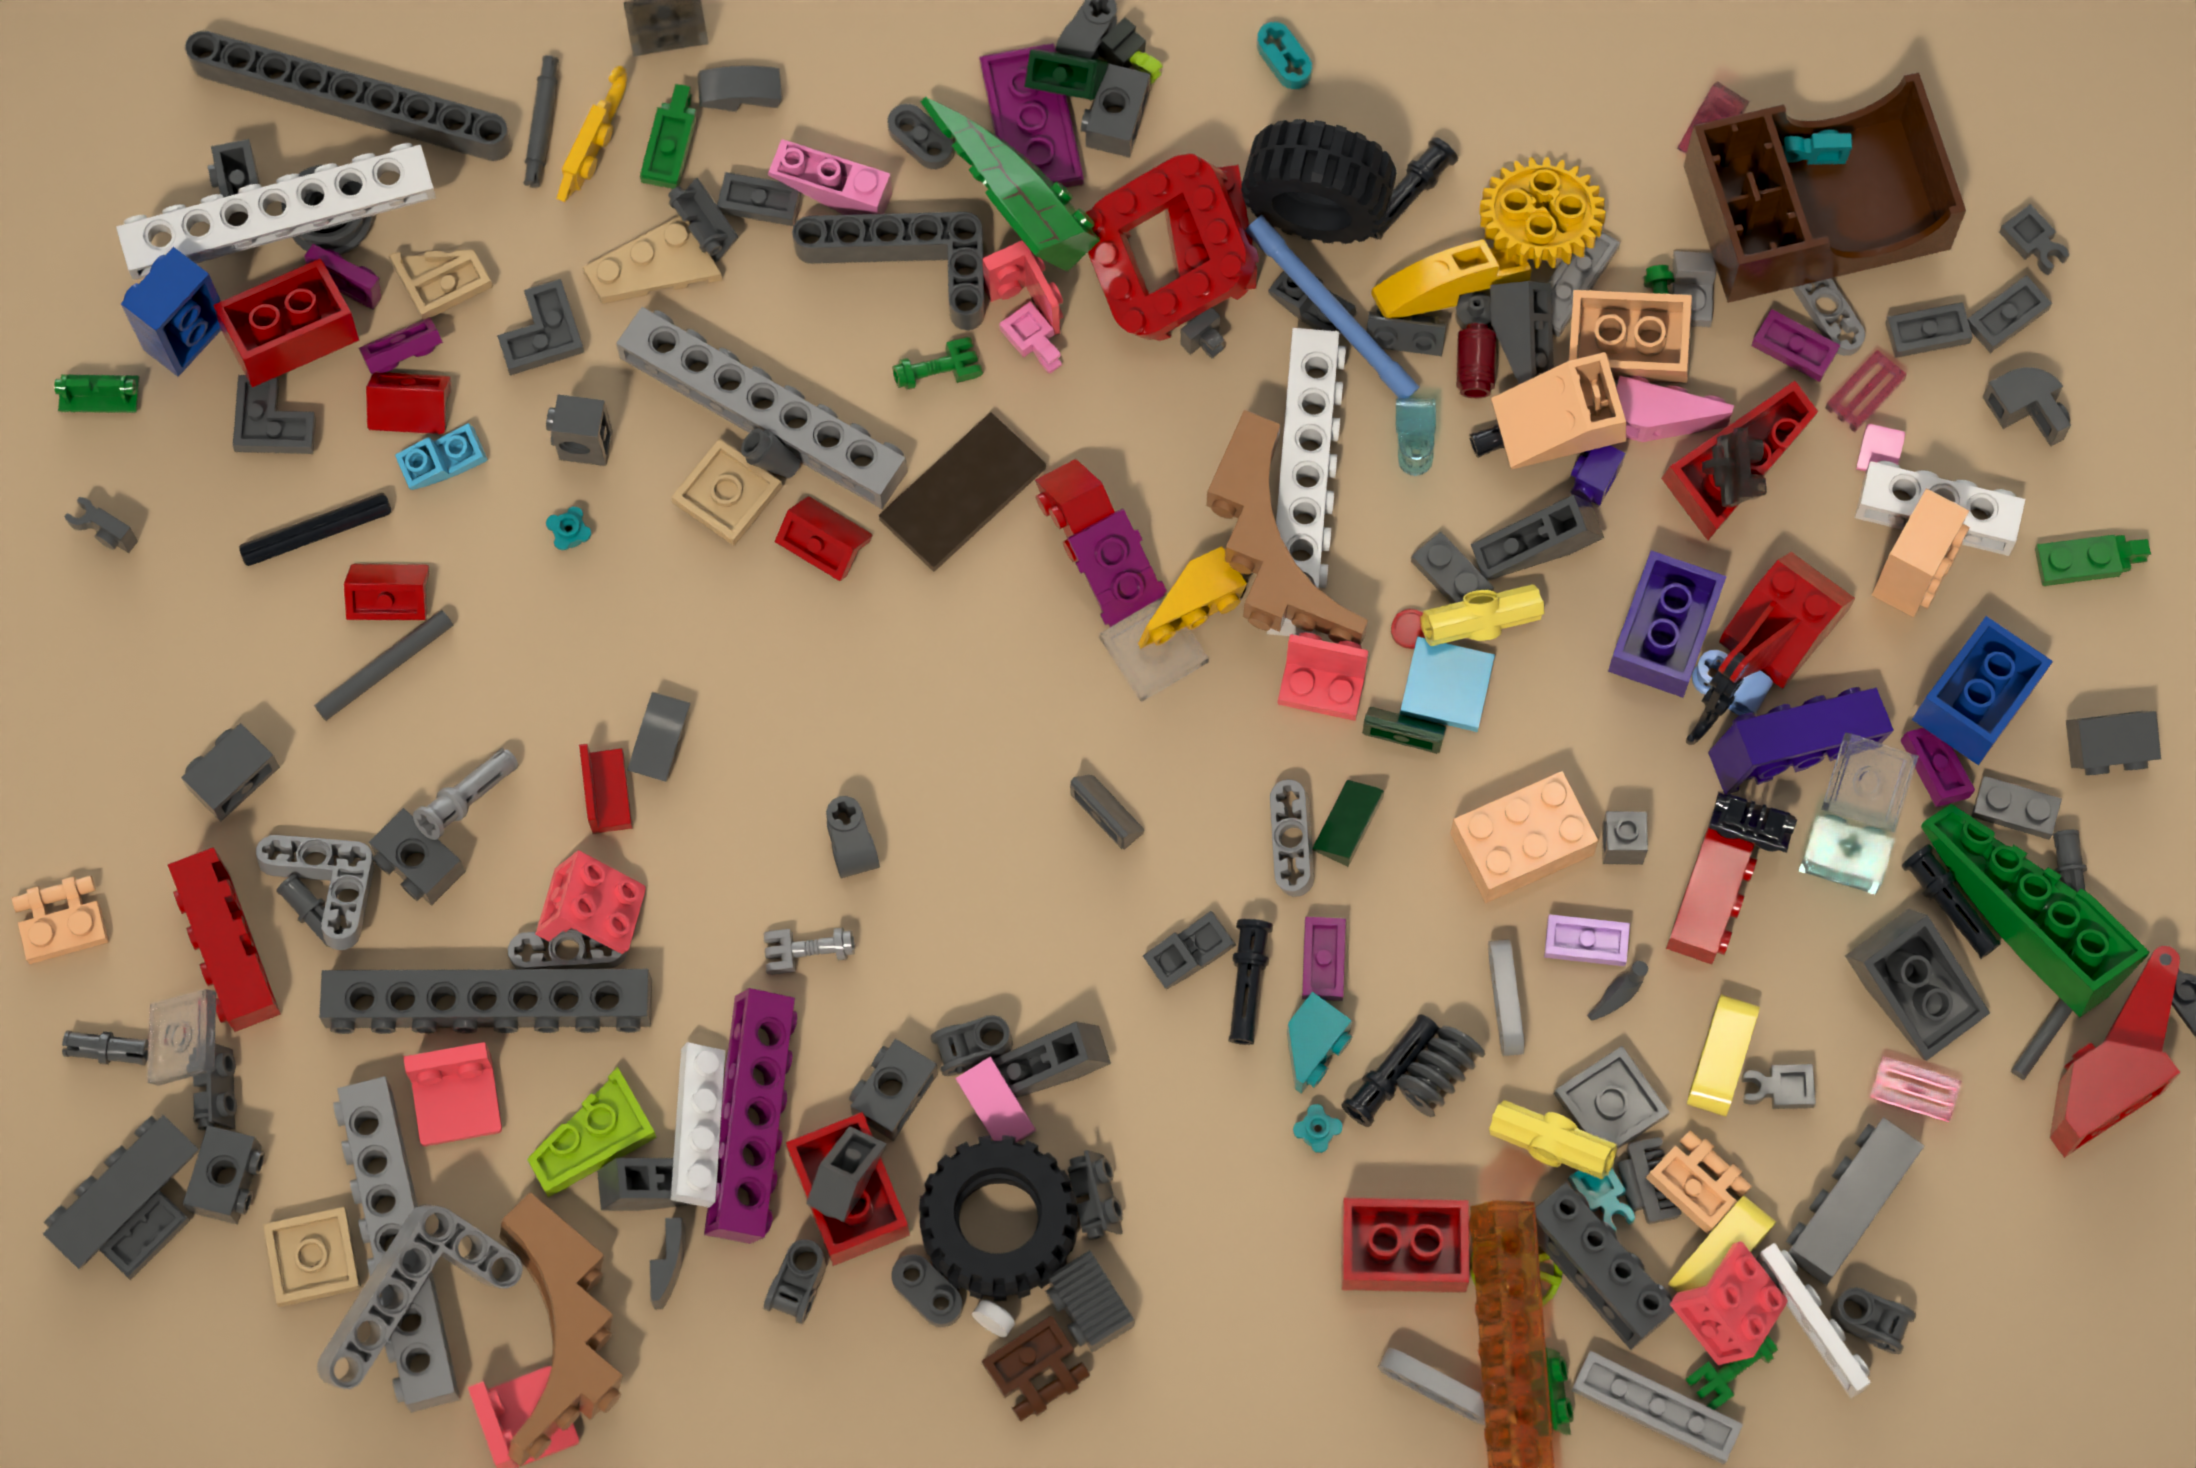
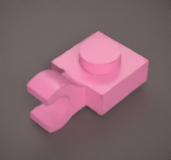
M1031 302L999 323L1000 331L1023 358L1033 351L1049 374L1062 366L1061 361L1058 359L1061 357L1060 352L1049 341L1054 336V329Z

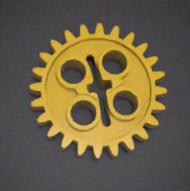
M1530 157L1528 167H1523L1518 161H1515L1513 172L1504 167L1501 168L1500 179L1491 177L1489 188L1483 189L1479 214L1481 215L1480 227L1485 228L1486 240L1494 239L1493 249L1495 251L1505 247V259L1507 260L1515 254L1519 255V264L1521 266L1528 259H1534L1535 268L1539 269L1542 260H1547L1551 268H1555L1556 259L1561 258L1569 265L1571 264L1572 253L1583 258L1585 247L1593 249L1595 247V238L1602 235L1606 211L1604 210L1605 199L1599 197V185L1590 186L1591 176L1589 174L1579 178L1578 166L1571 168L1569 171L1565 170V160H1561L1556 167L1551 166L1549 157H1545L1542 165H1537L1533 157Z

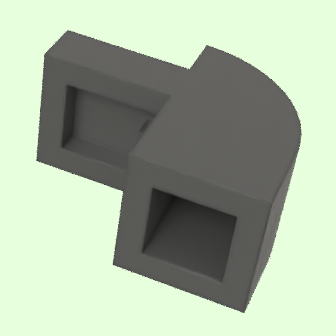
M2032 367L2014 369L1989 382L1983 395L1984 401L2003 429L2030 415L2050 447L2063 441L2071 427L2067 409L2063 404L2056 403L2063 385L2056 377L2044 370Z

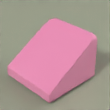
M1867 424L1862 438L1856 469L1866 472L1870 461L1876 463L1879 461H1889L1898 465L1906 433L1900 430Z

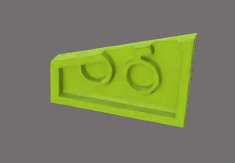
M618 1067L608 1076L609 1080L595 1095L591 1093L581 1103L582 1108L566 1124H561L527 1158L548 1198L598 1171L615 1158H621L657 1138Z

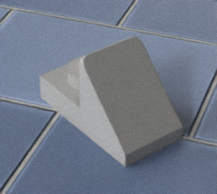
M1674 251L1672 294L1692 295L1691 326L1710 327L1712 323L1713 283L1716 276V267L1712 253Z

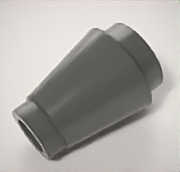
M754 429L743 441L741 453L746 457L748 464L784 476L785 478H791L798 471L800 459L770 430Z

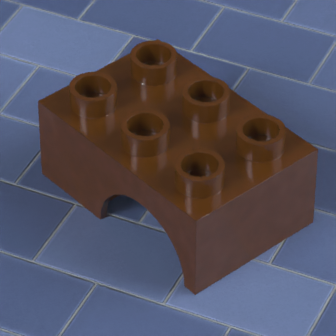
M1919 72L1905 75L1895 89L1873 104L1835 118L1816 121L1796 120L1786 115L1785 105L1782 104L1694 125L1683 165L1728 303L1951 250L1966 213V208ZM1824 130L1851 133L1852 149L1846 164H1807V160L1787 163L1782 148L1784 146V137L1798 136L1804 139H1811L1812 134H1817Z

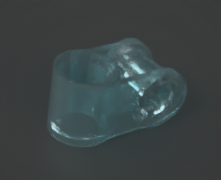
M1396 398L1398 462L1400 468L1409 475H1423L1432 466L1434 434L1436 431L1435 398ZM1413 449H1418L1420 454H1413Z

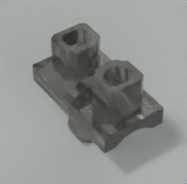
M1737 427L1733 429L1732 433L1717 437V446L1712 447L1713 459L1702 462V472L1714 475L1715 487H1720L1722 507H1734L1742 502L1758 499L1767 493L1766 479L1763 475L1751 474L1750 463L1762 460L1764 454L1763 440L1748 436V428Z

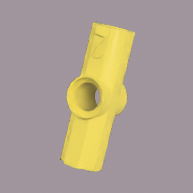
M1534 584L1499 593L1491 590H1476L1464 595L1462 602L1424 610L1423 615L1420 616L1421 629L1426 642L1430 646L1464 638L1477 641L1491 640L1500 636L1502 629L1541 620V616L1544 614V602L1539 589Z
M1506 1100L1498 1104L1489 1128L1490 1135L1527 1149L1529 1154L1539 1162L1552 1167H1559L1561 1164H1565L1602 1180L1609 1174L1617 1153V1145L1615 1143L1579 1130L1573 1121L1561 1114L1547 1112L1545 1115H1541Z

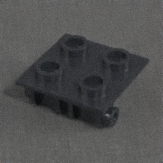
M1718 792L1709 828L1716 830L1718 834L1729 839L1742 838L1754 842L1758 847L1766 851L1774 852L1779 850L1787 853L1797 819H1795V816L1790 815L1791 813L1772 807L1770 809L1764 804L1763 806L1757 805L1755 801L1748 802L1747 799L1730 793L1726 795Z

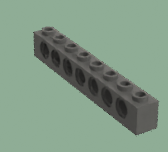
M649 969L322 970L319 1018L325 1028H330L331 1032L338 1034L354 1033L355 1028H371L372 1032L380 1034L394 1033L396 1028H412L413 1032L422 1034L434 1033L437 1031V1028H453V1031L457 1033H475L477 1028H494L493 1030L499 1033H515L518 1031V1027H534L535 1031L541 1033H555L559 1031V1027H575L576 1031L582 1033L598 1032L600 1027H616V1030L619 1032L634 1033L639 1032L641 1027H651L652 978ZM407 995L415 997L414 1004L409 1009H395L396 1002L401 997ZM446 995L456 997L455 1003L450 1009L439 1010L436 1008V1003L441 997ZM492 995L497 998L495 1005L488 1010L476 1008L477 1002L483 996ZM533 995L537 997V1002L531 1009L521 1010L517 1008L518 1001L523 996ZM566 995L578 997V1002L573 1008L563 1010L558 1007V1002L562 997ZM606 995H616L619 997L618 1004L608 1010L598 1007L599 1001ZM363 996L374 997V1002L370 1008L363 1011L355 1009V1003L359 998Z

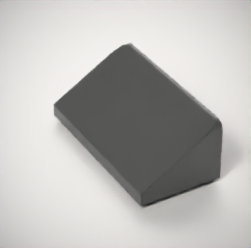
M1077 776L1070 781L1071 796L1121 849L1125 850L1144 833V828L1095 776Z

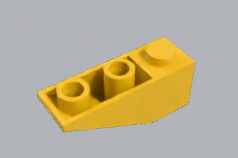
M1222 546L1189 561L1147 624L1138 642L1140 649L1152 643H1155L1156 646L1162 645L1169 641L1177 631L1185 627L1189 630L1195 629L1202 625L1208 619V616L1218 611L1221 614H1226L1240 604V597L1247 586V582L1240 572L1234 570L1229 565L1230 563L1225 562V550Z

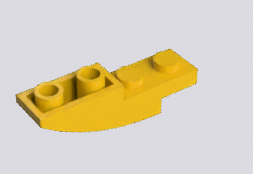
M1482 239L1441 251L1400 270L1373 287L1371 295L1384 318L1398 319L1457 306L1459 295L1490 289V285L1529 281L1532 268L1528 262L1521 266L1519 264L1520 256L1517 254L1508 260L1505 259V247L1495 251L1493 248H1489L1485 240Z

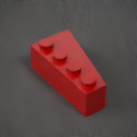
M1794 380L1667 469L1661 479L1707 541L1710 540L1818 413V410Z
M212 847L167 864L177 889L173 892L181 914L186 913L191 925L186 928L194 950L200 949L204 962L199 964L207 986L214 985L218 998L212 1000L220 1022L227 1021L234 1032L281 1015L230 873L215 848Z

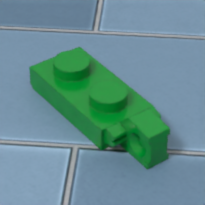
M675 84L671 103L662 102L661 108L657 107L640 172L641 183L671 189L679 187L696 124L697 111L690 108L692 100L690 86Z
M2107 535L2037 544L2035 547L2042 586L2120 577L2121 573L2131 571V564L2147 562V558L2151 555L2148 539L2126 542L2125 535Z

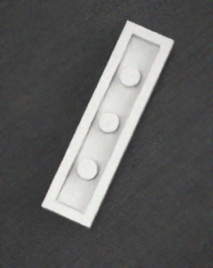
M689 1042L681 1048L671 1200L710 1208L716 1201L725 1050Z
M1775 1243L1762 1250L1756 1260L1785 1295L1788 1301L1787 1307L1851 1399L1854 1398L1871 1383L1867 1378L1870 1375L1867 1365L1858 1354L1852 1356L1843 1343L1846 1337L1841 1327L1834 1319L1827 1320L1819 1308L1822 1302L1816 1291L1809 1284L1804 1286L1795 1272L1798 1271V1267L1792 1256L1785 1249L1780 1251Z

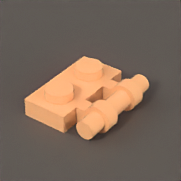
M75 876L62 879V884L41 889L40 886L32 887L26 890V894L12 897L16 913L29 909L32 910V919L18 922L25 957L29 964L109 943L100 904L97 901L87 904L82 902L81 895L96 891L92 876L77 880ZM67 899L69 909L50 914L47 913V904Z
M1690 1130L1681 1139L1680 1143L1691 1154L1687 1156L1675 1145L1647 1175L1646 1179L1708 1234L1738 1202L1725 1190L1730 1187L1739 1197H1742L1752 1185L1740 1175L1743 1171L1734 1163L1730 1166L1713 1151L1715 1146L1706 1138L1702 1141ZM1701 1162L1719 1178L1716 1182L1698 1166Z

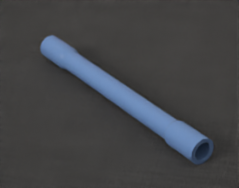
M1262 215L1245 229V232L1263 252L1274 259L1377 371L1380 379L1402 403L1420 388L1398 362L1388 356L1286 245L1283 237Z

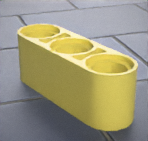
M1720 994L1689 1092L1687 1105L1724 1117L1727 1116L1758 1017L1759 1006Z
M1745 1195L1742 1196L1679 1269L1668 1285L1677 1293L1706 1286L1733 1243L1743 1242L1752 1253L1773 1228L1776 1221Z

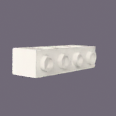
M1870 461L1861 488L1855 514L1856 519L1903 530L1927 488L1969 510L1963 524L1970 528L1962 545L2007 556L2010 555L2017 540L2025 499L2016 497L2013 492L2008 490H1986L1978 488L1971 481H1950L1939 478L1937 474L1930 471L1919 470L1913 472L1901 469L1893 462L1879 461L1876 463ZM1897 490L1904 491L1910 496L1911 500H1899L1894 496L1893 492ZM1970 510H1982L1986 513L1988 519L1979 520L1971 514Z

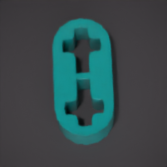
M1279 22L1264 24L1257 34V50L1260 56L1285 88L1290 90L1304 88L1309 84L1312 75V62L1309 56L1284 24ZM1269 36H1272L1275 40L1281 38V52L1274 43L1267 45ZM1287 60L1296 69L1302 67L1301 75L1297 76L1294 72L1288 74Z

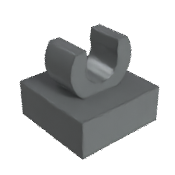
M1210 308L1196 316L1181 328L1180 345L1190 355L1201 347L1213 359L1224 350V347L1221 345L1224 339L1219 334L1220 315L1213 308Z

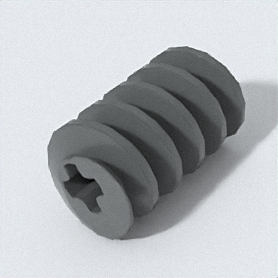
M1442 1026L1437 1031L1438 1038H1432L1427 1043L1429 1051L1422 1050L1417 1055L1419 1063L1412 1062L1407 1067L1408 1075H1401L1397 1079V1085L1406 1100L1419 1112L1429 1117L1435 1116V1113L1429 1106L1431 1102L1441 1107L1445 1104L1444 1099L1439 1094L1441 1090L1449 1094H1453L1456 1091L1449 1080L1453 1078L1463 1082L1466 1079L1459 1069L1461 1065L1471 1070L1476 1067L1470 1058V1054L1472 1053L1481 1058L1485 1056V1051L1473 1038L1450 1026Z

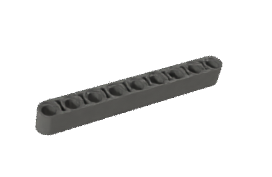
M209 31L195 32L186 41L185 50L193 71L202 78L489 161L502 160L511 151L512 143L506 121L497 114ZM204 52H212V54L206 58H198ZM240 62H248L242 68H234ZM276 72H284L279 78H270ZM310 83H320L316 88L306 89V86ZM346 93H356L350 99H341ZM383 103H392L387 109H377ZM420 113H427V114H428L427 117H425L424 119H421V120H414V119H413V117L416 116L417 114H420ZM453 124H464L459 130H449ZM490 134L500 135L499 138L493 141L484 140Z

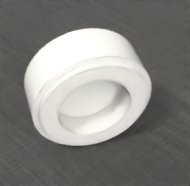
M981 1300L972 1312V1316L981 1326L1000 1337H1007L1015 1325L1014 1318L1004 1308L989 1300Z

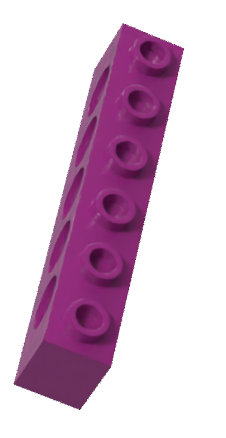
M748 988L735 996L722 1093L716 1201L710 1208H707L704 1231L706 1236L751 1244L765 1238V1234L770 1230L772 1224V1211L768 1210L770 1194L774 1192L777 1184V1171L774 1169L775 1154L778 1153L782 1144V1131L779 1129L780 1114L784 1112L787 1104V1091L784 1090L785 1074L789 1072L792 1064V1051L789 1050L790 1035L793 1034L797 1024V1012L793 1011L794 997ZM759 1028L768 1034V1046L760 1041L758 1036ZM754 1068L762 1072L764 1085H760L755 1081L753 1076ZM749 1107L758 1113V1125L750 1121L748 1117ZM744 1147L753 1153V1166L744 1160ZM739 1187L743 1188L749 1196L748 1206L742 1204L738 1198Z

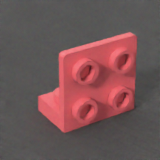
M1023 240L982 258L984 290L991 302L999 298L1002 300L1010 299L1016 296L1023 287H1026L1040 314L1054 329V336L1060 333V319L1063 318V314L1059 304L1063 303L1062 296L1054 282L1048 283L1042 273L1046 270L1043 260L1035 256Z
M1300 633L1299 636L1291 634L1288 641L1286 666L1277 705L1355 721L1364 684L1369 651L1362 649L1359 644L1350 641H1340L1336 644L1322 641L1320 636L1312 633Z
M578 850L554 869L535 935L551 941L562 931L567 932L570 928H573L620 954H624L629 950L646 887L642 883Z
M485 1042L403 1057L405 1072L412 1083L419 1139L422 1146H432L502 1132L492 1057Z
M1740 1241L1733 1243L1706 1286L1676 1293L1670 1306L1716 1364L1721 1365L1753 1358L1788 1301L1745 1244Z
M551 1366L536 1370L488 1389L484 1381L468 1387L497 1468L520 1467L508 1456L511 1439L532 1415L547 1386ZM574 1423L565 1431L559 1428L550 1437L552 1442L547 1450L536 1460L530 1457L522 1466L579 1444L580 1440Z

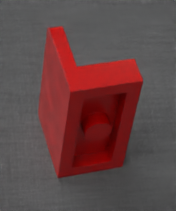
M372 373L366 386L367 428L376 431L444 434L446 430V401L451 392V376Z
M806 497L788 509L774 542L838 581H841L847 577L857 552L870 543L873 535L812 497Z
M350 565L344 581L346 620H426L428 614L426 582L429 576V565Z
M580 744L587 818L592 833L633 829L623 749L590 752L588 744Z

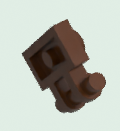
M1052 1315L982 1360V1365L1004 1398L1018 1389L1025 1399L1012 1407L1020 1422L1033 1413L1038 1416L1047 1410V1404L1062 1394L1070 1395L1079 1389L1077 1384L1090 1376L1089 1371L1082 1362L1070 1370L1062 1362V1360L1074 1353V1348ZM1051 1369L1056 1379L1036 1391L1030 1381Z

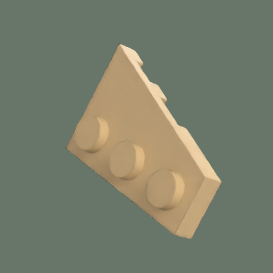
M681 216L664 223L582 267L586 278L602 304L645 296L650 291L673 287L676 290L686 288L690 283L708 280L709 283L722 281V275L707 252L701 251L699 242L688 228L690 222L683 221Z

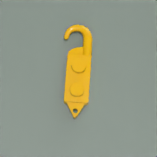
M621 65L616 66L612 70L608 78L612 86L605 100H600L597 105H592L562 167L563 178L556 197L557 200L566 202L576 189L580 191L585 179L590 180L597 166L596 156L601 146L606 147L611 139L613 126L610 123L623 98L627 84V72Z

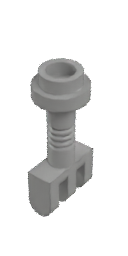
M834 928V937L794 942L793 932L790 929L765 932V943L780 942V946L765 948V958L782 959L779 962L766 964V973L782 974L796 972L795 958L806 957L807 955L836 953L838 960H846L848 955L855 954L853 933L851 930L844 931V928Z

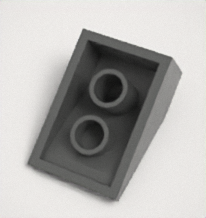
M1907 909L1845 955L1867 991L1925 1061L1990 1014L1927 914Z

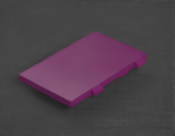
M1123 508L1067 538L1078 560L1075 564L1080 573L1084 572L1102 610L1100 616L1105 625L1108 624L1110 628H1113L1165 599L1164 593L1167 590L1162 581L1158 582L1140 544V541L1143 539L1138 529H1133Z

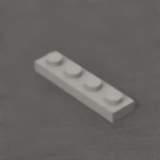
M1592 1351L1589 1352L1571 1390L1722 1464L1726 1463L1743 1426L1742 1423Z

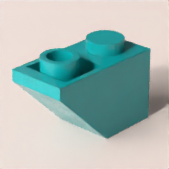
M1314 992L1309 995L1288 1022L1287 1040L1294 1086L1301 1094L1308 1085L1315 1088L1328 1071V1067L1324 1064L1333 1053L1340 1056L1353 1038L1349 1034L1352 1020Z

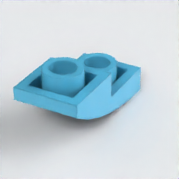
M469 423L435 441L427 437L395 454L407 485L411 490L449 479L488 461L476 431Z

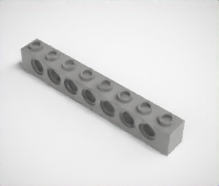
M641 307L616 343L620 359L748 433L754 429L770 430L800 459V463L880 509L884 508L907 473L904 453L895 445L889 442L881 444L870 438V433L862 426L855 423L848 425L837 419V414L827 406L818 404L816 407L804 400V395L794 387L786 385L783 388L773 382L771 376L764 370L755 366L750 369L741 364L738 357L725 348L717 350L708 345L705 338L692 329L684 331L675 326L673 320L661 311L655 310L652 313ZM663 344L675 346L667 353L657 351V348ZM697 362L707 364V367L699 372L689 369L691 365ZM729 381L740 383V386L735 390L728 391L722 388ZM761 400L773 402L772 406L762 410L754 407ZM793 419H803L806 421L805 425L800 428L787 426ZM832 437L839 440V443L834 447L828 448L820 445L826 438ZM862 456L872 459V462L864 467L853 463Z
M386 1076L337 1088L340 1101L333 1103L338 1126L345 1125L348 1140L342 1141L346 1164H353L356 1179L350 1180L355 1204L362 1203L365 1218L358 1220L360 1233L364 1244L371 1243L373 1258L367 1259L370 1276L386 1253L384 1251L386 1241L398 1234L410 1213L418 1207L393 1091ZM368 1119L379 1121L376 1131L372 1134L362 1135L359 1133V1128L364 1121ZM375 1158L387 1159V1165L382 1172L378 1174L367 1172L369 1163ZM388 1196L396 1199L395 1206L391 1211L387 1213L376 1212V1205L380 1199ZM412 1249L408 1250L402 1259V1264L406 1271L412 1269L416 1262V1255ZM432 1270L385 1344L389 1362H396L399 1377L393 1378L398 1403L405 1402L411 1413L460 1400ZM390 1285L384 1287L381 1291L382 1297H380V1302L384 1307L389 1305L394 1297V1291ZM413 1314L421 1316V1325L417 1330L413 1332L402 1331V1322L407 1316ZM420 1354L430 1356V1364L426 1370L419 1373L410 1370V1364L414 1357Z

